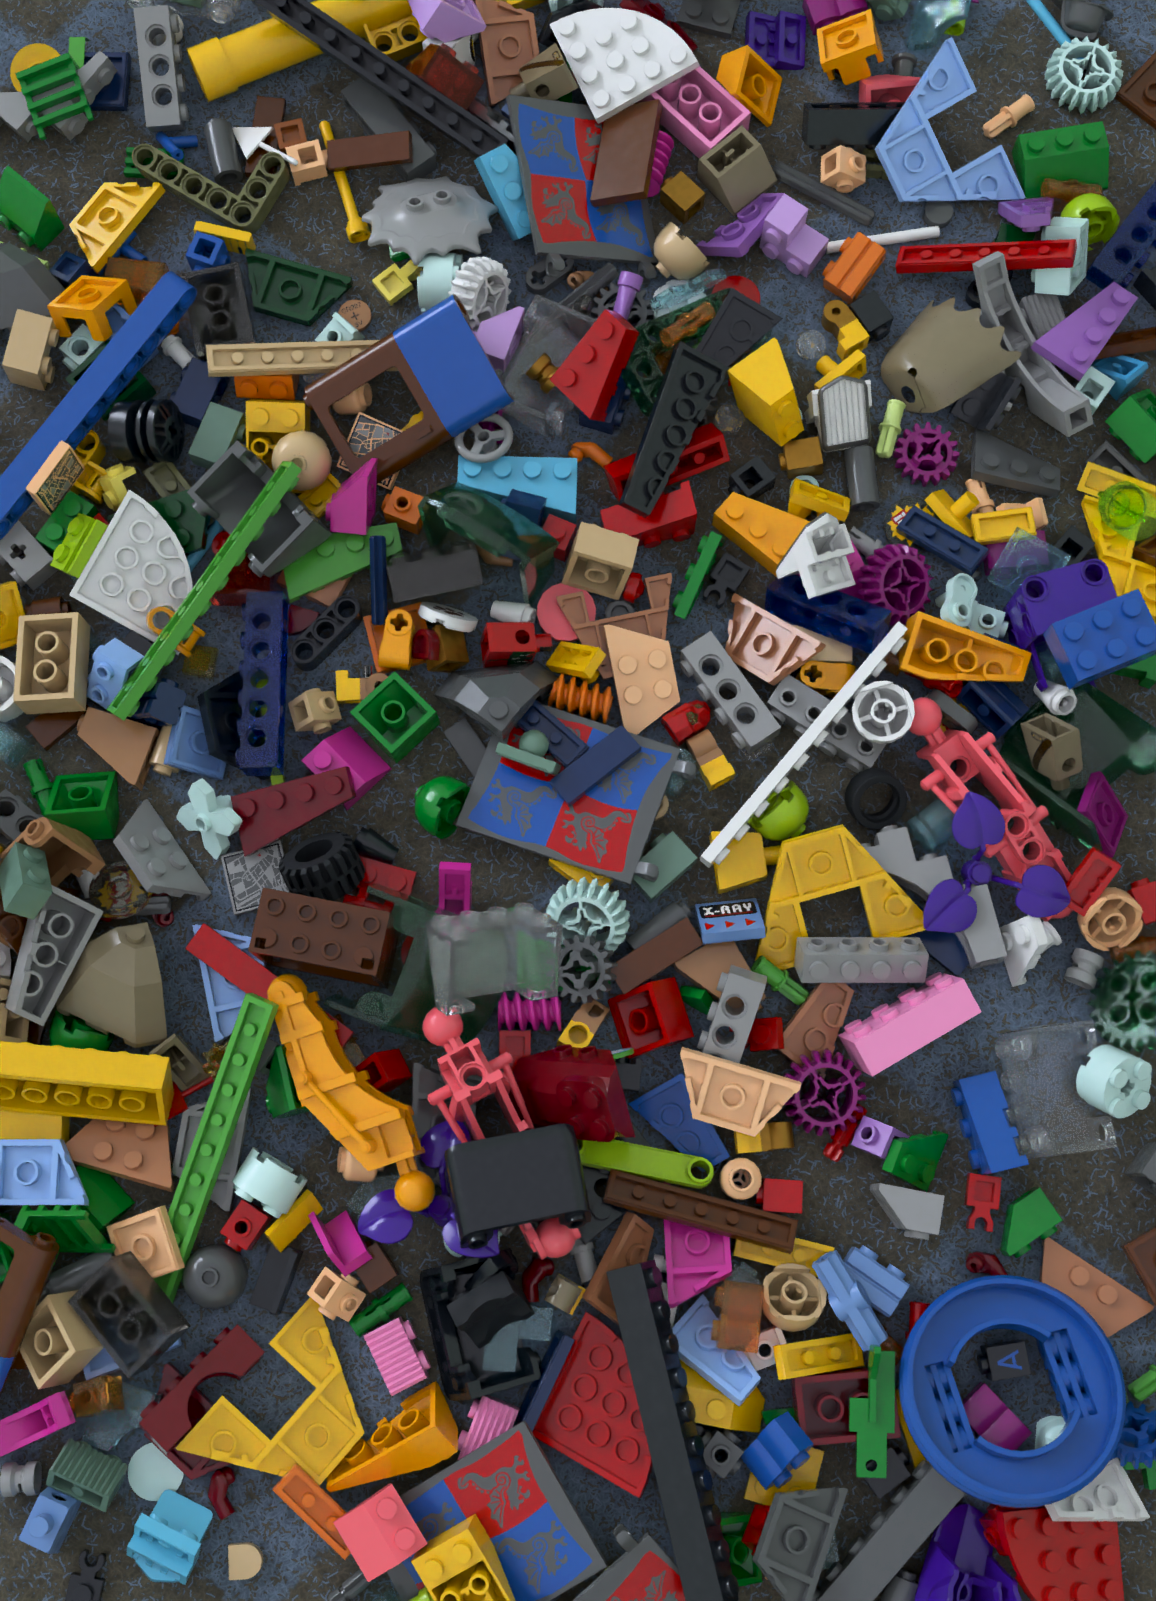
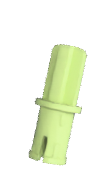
M891 399L887 402L883 422L879 424L880 435L875 453L880 458H890L892 456L897 435L901 434L900 423L906 405L900 400Z

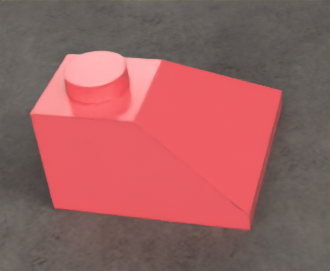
M884 74L861 79L859 81V102H906L921 77Z

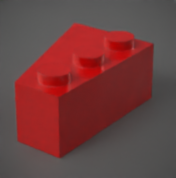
M605 309L550 378V381L589 419L604 422L607 415L606 409L612 395L616 393L618 388L616 384L622 369L626 368L639 332L619 313Z
M689 480L680 483L681 489L667 494L662 492L651 514L645 518L619 504L600 510L601 527L639 539L638 546L644 545L645 548L659 546L662 543L661 541L673 539L675 542L687 540L695 532L697 510Z

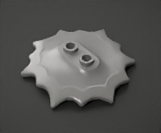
M447 176L436 179L414 178L403 183L379 186L378 190L382 195L373 201L372 205L374 208L364 214L361 220L371 224L372 232L368 240V246L388 244L393 252H406L411 257L413 264L419 265L422 258L432 252L445 256L451 250L464 249L477 255L481 254L479 236L492 232L489 216L497 213L498 208L481 198L474 186L452 182Z

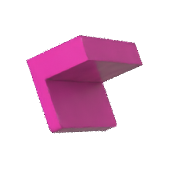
M346 1210L325 1225L314 1211L308 1215L326 1254L345 1277L372 1259L362 1236L358 1232L356 1224Z

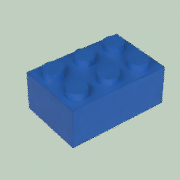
M1139 589L1052 623L1043 633L1069 690L1156 655V624Z

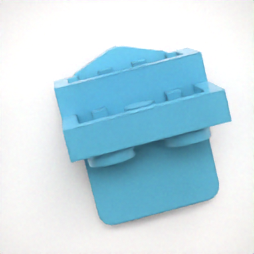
M165 1490L150 1516L143 1513L139 1516L134 1525V1535L127 1546L126 1555L135 1560L136 1564L150 1581L180 1582L186 1585L199 1558L201 1542L212 1521L213 1513L206 1507L172 1490Z

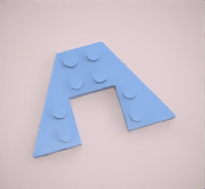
M952 37L945 40L874 150L899 202L1026 198L1002 145L993 148L952 172L930 126L929 118L977 91Z

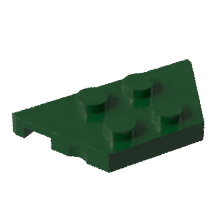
M248 248L245 251L255 312L310 327L353 284L352 277Z
M188 490L148 502L158 511L176 534L185 555L206 549L207 526L210 524L211 519L209 514L203 517L193 508L191 504L194 500L187 493ZM115 513L107 516L109 522H111Z

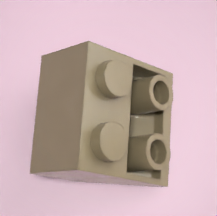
M743 125L700 157L698 161L697 178L733 216H736L740 210L777 183V178L761 144Z

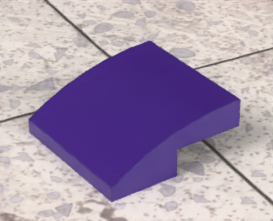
M781 10L776 17L749 11L746 16L745 46L751 47L773 69L802 70L805 67L806 16Z

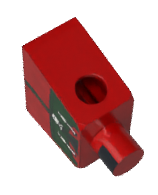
M531 622L486 623L480 639L483 668L532 662L537 652H549L552 650L551 634H535L534 624Z

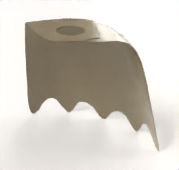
M955 297L935 307L932 306L934 302L932 300L886 354L881 365L882 380L897 400L905 403V409L908 412H937L967 395L1011 366L1021 357L1022 354L1019 351H1006L1001 348L1000 343L1004 334V327L984 328L980 324L981 310L979 308L956 311L954 309ZM911 368L917 370L916 377L908 373ZM904 386L913 390L915 394V401L913 403L908 402L903 397L902 388Z

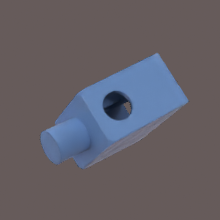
M48 1486L38 1496L19 1536V1540L45 1553L57 1554L82 1502ZM60 1496L64 1498L66 1501L58 1500L55 1497Z

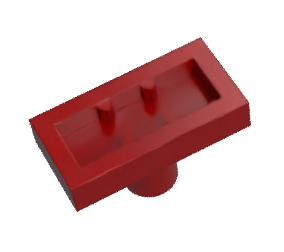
M1092 847L1066 883L1071 897L1067 907L1084 917L1089 907L1097 901L1122 867L1120 863L1097 848Z

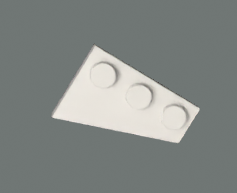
M1118 1457L1110 1460L1103 1471L1078 1492L1058 1502L1045 1505L1052 1521H1145L1150 1518L1123 1466H1120Z

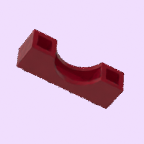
M238 1324L232 1330L226 1327L214 1339L213 1342L216 1346L208 1354L202 1351L190 1363L189 1366L192 1370L183 1379L178 1375L165 1388L167 1395L159 1403L153 1400L140 1413L143 1419L139 1422V1427L166 1455L192 1429L187 1406L194 1390L201 1383L213 1377L225 1376L240 1381L263 1358L265 1352Z

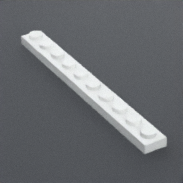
M899 621L895 624L700 857V861L710 868L714 862L718 865L722 863L730 853L727 846L734 838L739 842L750 829L747 823L753 815L759 818L770 805L767 801L769 796L774 791L779 794L790 781L786 776L793 768L797 771L801 769L810 757L806 752L812 745L818 748L829 735L826 729L832 721L838 724L849 711L845 706L852 698L855 700L861 689L867 686L864 683L871 675L875 678L880 675L887 666L884 660L890 652L896 655L907 642L903 638L908 630L907 627Z

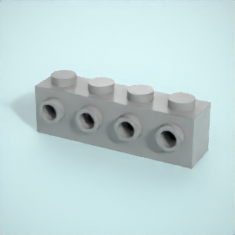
M788 675L781 680L767 701L766 707L779 724L782 725L785 722L794 728L793 732L798 737H801L831 701L796 678ZM847 712L838 724L832 721L827 727L826 731L829 735L819 746V749L830 757L839 756L846 761L845 765L847 768L855 773H859L873 766L886 744H877L865 739L858 733L852 720V714Z
M797 937L794 967L801 983H925L929 954L919 937Z

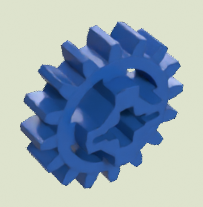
M1132 1401L1127 1403L1123 1432L1111 1460L1118 1457L1120 1459V1466L1123 1467L1127 1462H1131L1134 1469L1139 1468V1463H1144L1148 1468H1152L1153 1459L1156 1461V1410L1148 1413L1145 1404H1141L1139 1408H1134Z

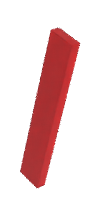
M1076 239L900 246L895 267L897 274L974 271L973 263L999 251L1004 254L1007 270L1072 268L1077 250Z
M203 923L185 949L245 993H254L268 1000L267 990L271 982L278 976L210 926ZM324 1010L331 1021L336 1020L338 1030H335L341 1047L344 1049L355 1032Z

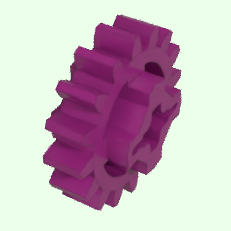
M926 422L925 427L921 429L919 424L916 423L913 426L912 432L906 428L902 435L903 438H898L896 442L898 448H895L893 457L899 458L895 463V468L903 467L904 470L901 477L904 478L910 475L912 477L910 484L921 480L922 487H926L928 481L931 480L934 486H937L940 477L946 481L950 476L949 471H954L957 465L955 461L959 457V452L953 450L958 443L957 441L948 440L951 435L950 431L945 434L940 432L942 425L931 429L930 422ZM908 447L910 448L909 452L912 454V459L910 460L907 455ZM942 449L945 454V462L943 461L944 457L940 454ZM933 450V452H932L931 455H930V454H927V455H925V456L923 455L921 458H919L920 455H921V453H922V454H926V453H930V452Z

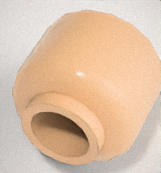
M364 384L332 404L334 411L339 415L364 413L372 403L370 384Z
M339 1147L337 1172L342 1173L346 1181L372 1182L376 1178L378 1171L383 1172L384 1167L368 1171L345 1147Z
M736 1158L728 1161L719 1173V1183L722 1191L734 1200H745L753 1197L761 1186L762 1176L760 1169L747 1158ZM739 1173L738 1178L733 1179L734 1175ZM742 1174L745 1177V1182L741 1179ZM739 1181L742 1185H736L734 1182Z

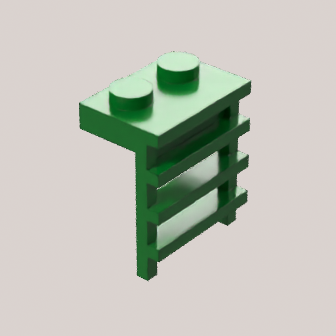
M69 52L15 73L20 82L21 91L27 101L28 110L31 112L33 124L41 140L47 139L43 128L85 112L89 122L95 120L77 72L80 67ZM71 81L75 83V86L35 102L33 101L32 97ZM78 96L80 97V102L42 117L38 115V112Z
M23 1205L14 1223L15 1226L29 1235H36L39 1232L52 1235L56 1239L55 1242L60 1246L59 1252L114 1253L116 1249L114 1244H107L108 1241L88 1218L89 1213L86 1210H81L78 1205H72L70 1210H65L62 1205H55L53 1210H48L45 1205H39L37 1210H32L29 1205ZM5 1244L7 1248L14 1254V1250L10 1246Z

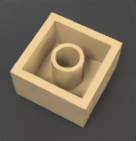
M581 522L568 555L561 584L619 600L633 568L639 539L625 533H617L601 528L596 524Z
M78 1290L51 1294L44 1298L35 1309L19 1350L39 1390L69 1383L106 1345Z

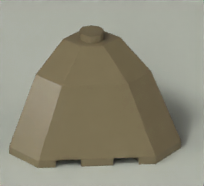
M148 923L116 927L88 942L55 1003L57 1012L68 1017L70 1014L85 1020V1025L106 1035L109 1032L123 1038L125 1044L134 1048L164 1042L167 1039L162 979L156 948Z

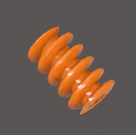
M561 673L557 680L554 681L547 706L551 707L555 702L556 709L563 710L567 705L568 713L574 714L579 709V716L584 718L591 712V720L597 721L600 715H602L603 724L606 725L614 696L611 693V686H607L605 691L600 693L599 683H596L589 690L588 680L584 679L580 687H578L576 677L573 676L567 684L565 683L564 674Z

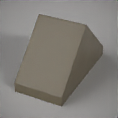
M175 1033L149 1052V1055L157 1054L170 1058L172 1080L182 1091L211 1076L186 1040Z

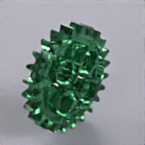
M1137 950L1134 959L1125 953L1123 963L1113 959L1114 969L1103 968L1106 977L1104 979L1096 978V982L1100 984L1099 989L1090 990L1097 997L1089 1001L1088 1005L1096 1009L1089 1014V1017L1096 1021L1093 1027L1101 1032L1100 1036L1109 1041L1113 1046L1121 1047L1127 1052H1130L1133 1047L1139 1053H1142L1144 1044L1151 1050H1155L1156 1015L1154 1018H1150L1156 1011V986L1151 989L1152 985L1156 982V954L1148 951L1145 956ZM1128 984L1127 988L1122 991L1123 987ZM1127 1013L1126 1018L1123 1021H1121L1123 1015Z

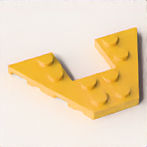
M1085 495L1081 501L1092 540L1095 542L1094 546L1098 559L1103 561L1108 567L1117 597L1139 589L1156 624V567L1131 558L1142 514Z
M843 824L787 839L781 843L764 918L766 937L759 940L755 961L763 955L780 970L794 967L797 937H808L799 904L803 901L859 886L872 937H903L924 931L923 911Z
M309 1297L268 1343L315 1387V1390L270 1440L222 1395L175 1447L178 1451L281 1477L297 1463L319 1485L323 1483L364 1435V1430L330 1338V1333L322 1313L318 1311L320 1306L317 1302Z

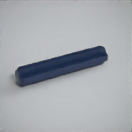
M375 535L369 538L371 617L373 625H385L388 615L385 536Z

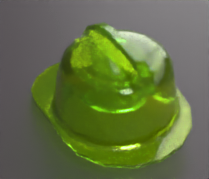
M1128 481L1118 482L1108 487L1105 491L1098 492L1097 495L1100 497L1098 501L1099 514L1108 527L1133 541L1144 540L1155 533L1156 499L1151 494Z

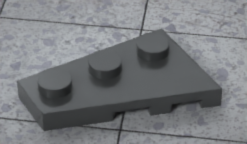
M975 429L972 437L971 479L1052 498L1058 496L1060 492V468L984 431Z

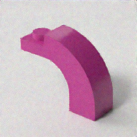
M440 861L439 908L434 945V974L465 976L472 906L471 863Z
M65 1391L48 1396L40 1402L0 1420V1457L76 1422Z

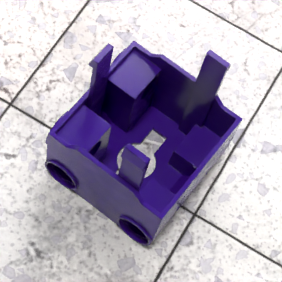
M1090 559L1031 575L1022 582L1003 608V612H1006L1004 621L1009 622L1007 628L1009 642L1019 646L1018 648L1032 653L1031 661L1038 679L1036 686L1041 692L1045 691L1048 685L1039 660L1053 657L1043 633L1052 623L1117 597L1108 567L1101 560ZM1093 680L1079 686L1082 692L1096 688Z

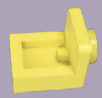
M122 463L109 467L105 470L107 474L98 478L104 490L102 494L103 499L113 511L118 510L128 492L122 480L137 473L134 467L123 466Z

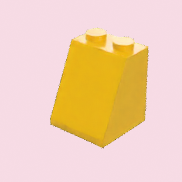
M774 337L727 371L738 410L782 447L804 431L794 387L780 345Z

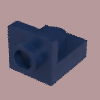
M65 251L49 270L59 282L68 287L81 275L100 277L85 259L68 251Z

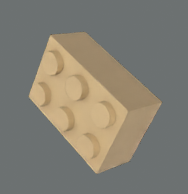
M79 612L19 616L13 702L24 713L43 714L86 711L91 626Z

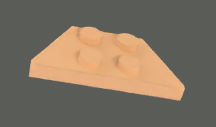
M609 624L604 625L622 725L628 732L637 735L680 702L670 644L666 640Z
M681 1048L680 1057L683 1062L693 1119L755 1137L765 1127V1124L801 1088L800 1081L689 1048Z

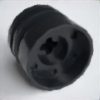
M121 400L115 403L110 411L108 437L114 455L123 463H146L147 461L169 463L177 460L183 450L185 428L180 410L172 400Z

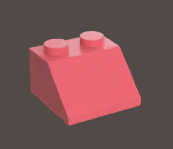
M391 1483L333 1522L368 1582L399 1565L428 1544Z

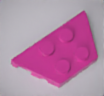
M664 1219L668 1304L670 1308H674L732 1275L730 1237Z

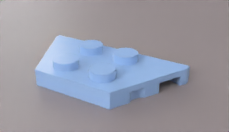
M192 925L194 935L202 925ZM214 929L266 967V964L248 951L251 937ZM199 959L214 1040L216 1043H221L232 1034L246 993Z
M0 1139V1206H89V1199L64 1140Z

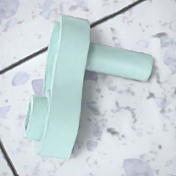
M959 573L949 579L946 584V592L935 599L936 605L941 608V619L963 628L969 625L972 620V604L978 591L976 582L968 574Z

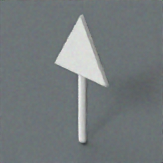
M232 127L246 159L260 147L268 152L279 153L285 161L295 166L298 165L296 159L263 142L272 132L273 127Z

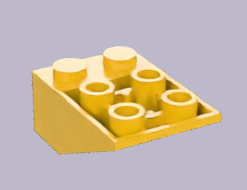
M250 399L246 401V447L273 471L271 459L273 449L278 441L290 432L300 430L310 432V409L305 401ZM294 489L292 490L293 493H303V492H304V491H298V490H294Z
M476 1514L427 1541L428 1544L417 1551L411 1560L434 1601H516L495 1547Z

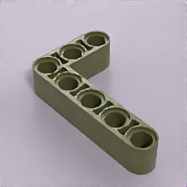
M140 144L132 152L134 165L146 179L161 183L165 190L226 226L252 234L259 230L290 178V171L283 157L279 153L268 152L262 156L237 196L152 145ZM153 157V161L149 165H142L146 158ZM273 166H281L278 173L270 174L268 172ZM178 172L174 179H166L169 173ZM202 186L199 193L191 194V190L194 187ZM257 191H266L262 198H254ZM218 201H227L226 205L223 208H215V205ZM243 215H251V218L248 222L239 223V220Z

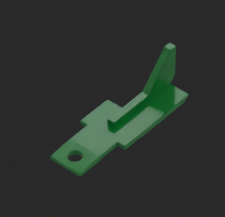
M870 1345L868 1398L849 1397V1432H856V1477L886 1478L887 1433H895V1351H881V1347L878 1345ZM867 1461H876L877 1467L874 1471L867 1470Z

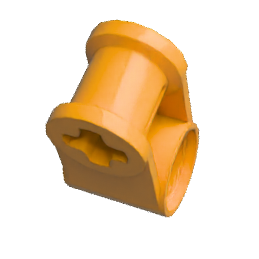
M166 607L153 608L146 616L148 628L158 636L163 629H158L154 626L152 622L153 616L157 612L162 611L168 615L170 621L175 612ZM192 624L194 629L191 635L183 644V641H180L175 649L187 658H190L192 655L190 651L199 638L206 635L203 630Z
M395 609L386 617L383 640L379 650V667L410 671L415 625L411 615L405 610ZM400 621H404L406 626H402L401 631H397L395 626H399Z
M808 661L801 667L796 675V679L819 694L834 698L855 673L856 667L846 663ZM808 672H811L813 678H816L814 682H810L809 676H806Z

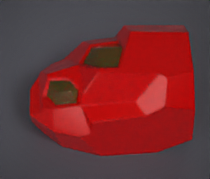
M694 700L684 703L662 717L661 723L676 745L680 746L685 743V740L705 729L710 721V708L705 701Z

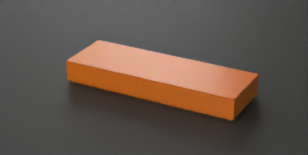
M295 1463L272 1490L329 1546L346 1560L351 1552L333 1522L347 1513V1511Z

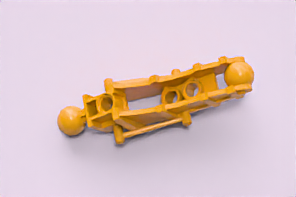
M282 974L271 982L267 990L268 1000L279 1005L275 1021L280 1034L281 1044L286 1047L287 1062L301 1106H305L330 1131L329 1133L368 1171L396 1163L400 1175L394 1188L395 1199L398 1204L411 1212L426 1209L434 1199L435 1184L429 1175L418 1170L414 1158L416 1155L425 1153L424 1146L421 1147L414 1125L412 1106L392 1099L366 1081L370 1079L368 1070L358 1072L347 1058L335 1030H338L336 1020L331 1021L317 1003V1001H320L317 991L309 993L303 980L296 975Z

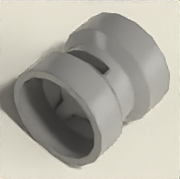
M1075 948L1071 956L1073 960L1072 966L1066 969L1064 979L1082 988L1094 989L1097 981L1095 974L1097 970L1102 968L1105 960L1094 952Z
M28 1461L25 1465H18L17 1462H6L3 1464L0 1476V1489L3 1497H14L17 1493L24 1492L27 1496H34L40 1493L42 1486V1466L40 1461Z

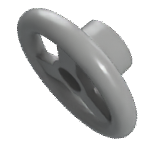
M492 414L481 421L496 423L503 430L491 432L487 429H482L478 423L469 428L475 436L474 445L470 451L463 443L466 431L454 437L455 447L463 458L475 463L492 462L502 457L509 450L513 442V430L505 418ZM503 440V443L498 448L497 441Z

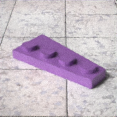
M1113 282L1036 340L1030 349L1080 381L1138 297Z

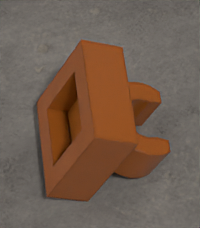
M302 118L274 124L281 152L287 154L285 147L307 142Z

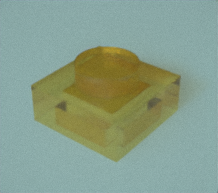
M194 645L190 651L192 654L190 658L185 656L182 673L189 676L213 679L219 654L218 648Z

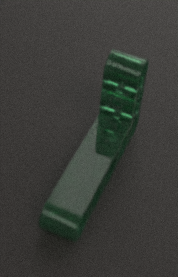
M731 288L720 290L634 327L639 332L626 368L622 369L621 376L645 416L650 417L655 403L651 397H657L664 377L653 357L674 349L675 344L680 341L687 343L705 335ZM698 314L704 316L707 320H703ZM673 325L679 326L682 331L675 329ZM648 336L655 337L657 342L652 341ZM637 372L644 373L647 378L639 376Z

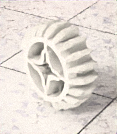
M477 256L476 258H469L468 262H463L461 270H456L455 272L456 278L451 281L452 288L448 294L450 296L455 294L460 299L470 318L468 321L473 331L477 332L482 321L506 312L507 304L510 303L508 295L512 291L508 288L511 279L507 278L508 272L503 268V265L491 258Z

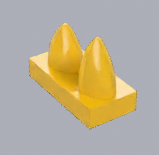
M797 478L794 479L790 489L788 513L805 519L812 511L817 512V517L823 512H827L836 517L838 522H845L850 510V498Z

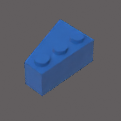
M996 1071L953 1081L955 1088H951V1096L955 1107L960 1106L963 1119L959 1120L963 1137H969L972 1150L968 1151V1157L972 1169H977L978 1173L983 1175L1029 1165L1026 1155L1019 1156L1014 1138L1019 1137L1016 1126L1011 1127L1006 1111L1009 1107Z

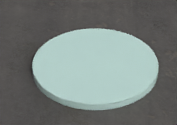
M153 1443L146 1444L138 1449L132 1456L128 1466V1480L132 1490L139 1497L148 1501H158L162 1493L168 1489L176 1492L184 1477V1473Z

